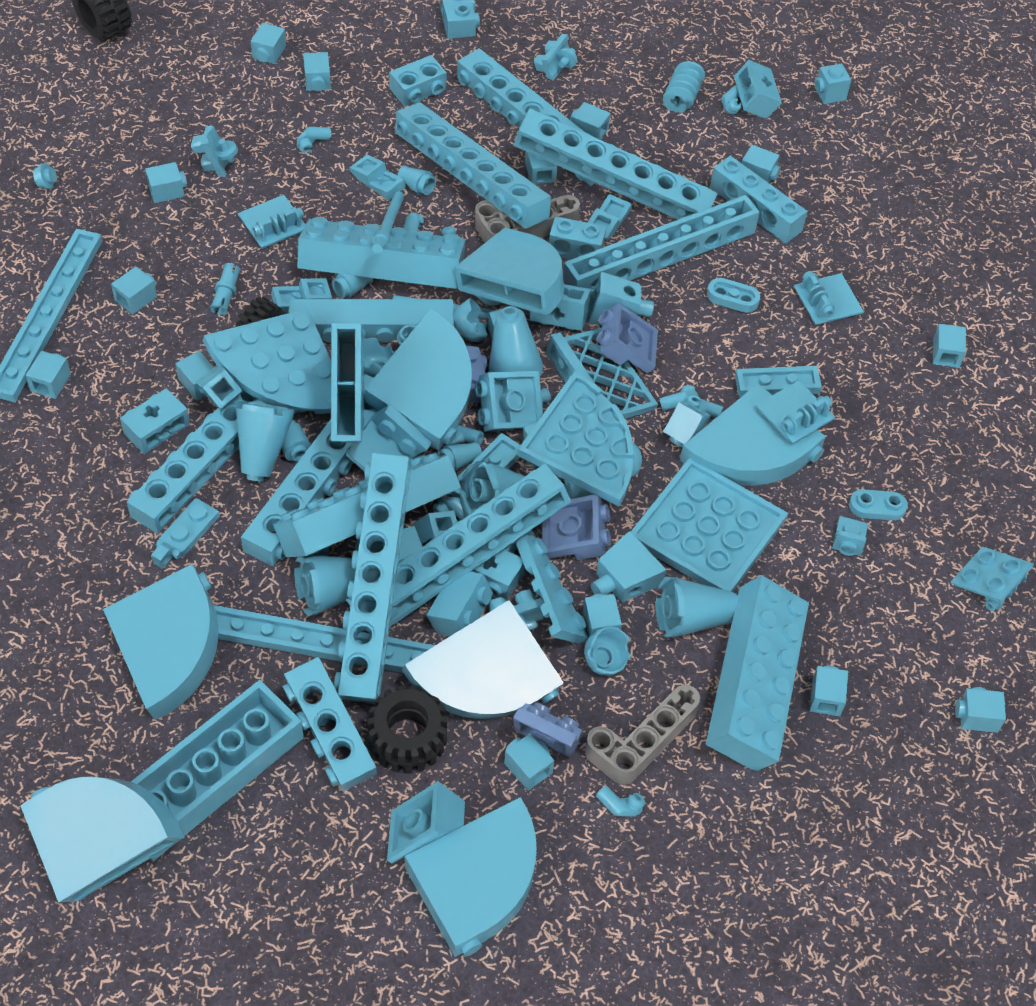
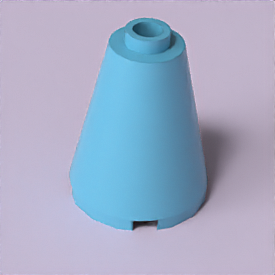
M514 306L503 308L496 315L488 372L539 371L540 377L543 372V362L524 312Z
M237 401L236 413L241 472L247 474L246 479L264 481V477L271 476L294 417V410L263 403L249 405V402Z
M486 461L472 462L466 468L461 480L466 481L465 489L460 490L461 505L466 515L469 516L479 509L480 506L488 503L506 488L514 485L525 476Z
M307 555L296 559V562L301 563L300 567L294 568L295 587L299 600L305 597L308 608L303 609L305 614L308 616L317 615L346 602V599H348V584L350 580L354 581L356 569H352V558ZM371 571L366 575L365 581L371 583L381 573Z
M675 577L663 578L659 584L658 589H663L662 598H656V618L659 630H666V634L663 635L666 638H674L732 623L738 600L736 593Z

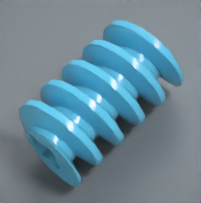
M686 61L677 65L663 95V103L668 110L683 113L686 109L693 106L702 81L705 78V71L699 64Z

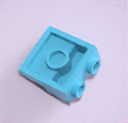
M539 371L488 372L479 376V380L475 384V393L477 397H481L482 408L478 411V421L480 425H484V432L523 429L526 425L538 422L542 417L543 407Z

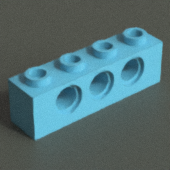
M731 155L713 168L710 188L727 201L747 195L760 212L757 223L785 244L803 231L808 211Z
M319 657L285 673L284 676L287 684L282 686L290 703L297 702L301 711L296 714L302 721L303 729H311L315 739L310 742L318 758L324 756L327 760L329 767L325 768V772L333 786L339 784L341 790L345 791L377 775L376 766ZM312 692H317L322 695V698L316 704H309L305 701L306 696ZM330 719L336 722V726L332 731L324 732L319 729L321 722ZM339 747H346L351 753L346 759L339 760L333 756L334 751Z

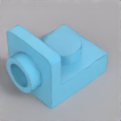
M840 516L832 549L839 550L847 556H861L867 539L868 523Z

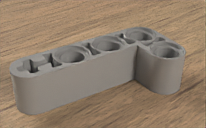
M572 195L551 199L549 218L525 229L506 214L503 215L490 202L484 200L480 201L475 207V228L484 243L505 227L542 238L550 235L555 216L578 221L580 202Z
M690 685L677 687L625 740L621 739L607 727L599 726L593 728L587 736L585 748L587 759L614 782L622 785L630 784L695 718L700 703L699 692ZM679 704H680V705H682V706H681V708H680V711L678 712L677 710H678V706H679ZM666 722L671 727H663L659 723ZM644 742L649 744L651 747L643 748L639 746L638 743ZM600 743L605 745L607 748L598 749L594 746V744ZM626 763L631 768L622 769L617 764Z

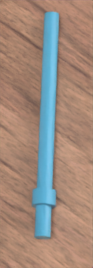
M400 191L394 193L381 227L373 236L372 251L375 254H380L390 241L389 233L404 199V194Z

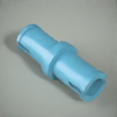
M226 263L224 265L221 279L215 285L214 290L216 294L210 307V311L213 314L219 308L217 314L225 316L231 297L235 296L237 290L235 284L241 269L236 265L234 272H232L233 263Z

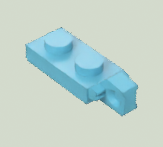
M195 498L155 544L157 548L151 555L153 564L163 569L173 557L177 560L180 557H184L220 517L219 511Z

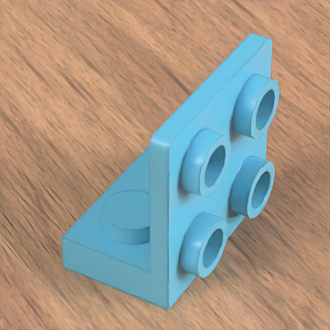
M390 404L373 414L363 429L362 442H354L347 451L346 456L365 472L366 463H371L372 453L407 456L411 460L413 457L426 451L432 441Z

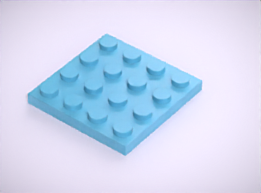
M689 458L631 532L653 556L695 581L706 586L734 592L784 524L788 513L721 474Z

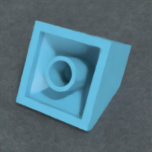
M437 781L392 810L387 861L392 864L404 858L405 855L464 826L465 801Z

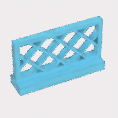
M602 328L563 337L560 332L551 334L545 353L565 383L575 371L594 384L598 382L611 387L609 393L602 390V394L610 402L624 407L620 411L625 419L657 408L658 403L628 360L619 366L603 361L605 356L600 352V345L590 342L592 339L597 338ZM574 344L584 348L582 353L572 350L569 345ZM587 349L601 354V359L585 355ZM582 362L597 367L596 372L586 370ZM603 369L614 373V380L599 375V370ZM618 375L630 378L633 382L632 386L616 381ZM613 388L629 393L628 398L625 399L612 394ZM632 395L643 397L647 403L638 404L630 401Z

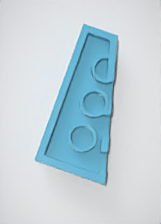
M524 534L515 542L526 570L535 576V579L531 582L534 592L539 594L545 602L540 605L543 616L546 618L550 617L553 623L548 628L551 637L577 644L584 642L589 638L585 630L586 622L575 611L572 605V595L562 586L559 580V570L549 561L546 555L548 552L546 545L541 539Z

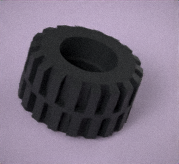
M72 0L74 9L84 27L102 42L131 27V11L127 0Z
M403 685L397 686V691L392 692L391 689L385 691L384 698L378 696L374 701L375 707L371 706L369 710V718L367 719L369 747L372 748L374 758L380 757V764L385 768L390 763L392 771L397 773L400 767L405 768V774H412L413 767H417L419 772L424 771L425 763L427 762L430 766L436 763V755L442 756L444 746L447 743L448 722L444 705H440V699L436 696L430 697L424 689L417 691V686L410 685V689H404ZM414 720L422 724L425 730L415 737L403 738L395 735L390 728L399 721Z

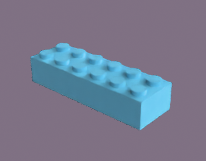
M322 217L309 219L298 238L297 268L454 289H457L458 286L455 267L464 260L466 239L459 238V236L454 234L440 236L433 235L429 231H419L416 233L409 232L404 228L394 227L389 233L390 241L387 247L380 254H375L372 251V239L375 232L380 229L379 225H354L351 221L331 222Z
M432 453L410 460L412 468L406 512L461 488L449 455L438 457L437 453ZM365 479L358 482V486L346 487L334 492L332 497L314 500L306 504L308 509H294L280 515L282 520L274 523L273 526L285 556H307L355 535L358 521H363L364 510H361L360 502L362 492H367L368 481H365ZM383 483L379 486L378 492L388 493L393 488V485ZM379 512L375 515L373 521L376 523L385 522L389 514Z
M763 575L739 588L737 605L734 611L706 740L707 746L756 771L779 762L809 602Z
M258 680L131 782L142 786L158 797L171 811L185 836L304 738L302 721L261 680ZM172 846L168 847L167 849L163 850L162 852L158 853L150 859L154 862L158 857H160Z

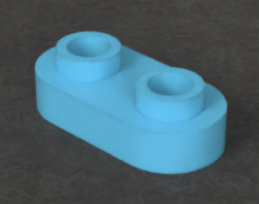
M725 278L713 279L708 285L707 297L714 304L745 313L753 312L758 308L760 293L752 286Z
M862 489L852 494L849 508L854 515L861 518L899 520L905 515L908 503L905 497L897 492Z

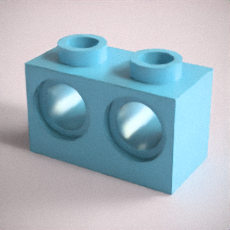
M432 55L389 72V89L404 107L412 103H419L422 99L429 96L439 95L446 90L447 72Z
M555 216L549 235V243L554 246L561 258L571 260L603 248L606 226Z

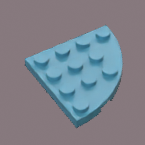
M308 308L204 335L202 341L216 365L224 368L236 381L237 385L248 394L270 405L286 407L288 410L293 409L294 412L297 409L315 411V414L331 413V359Z
M574 371L518 448L517 456L539 467L545 463L555 475L619 507L630 484L634 449L629 427L615 403L612 404L602 394L600 387Z

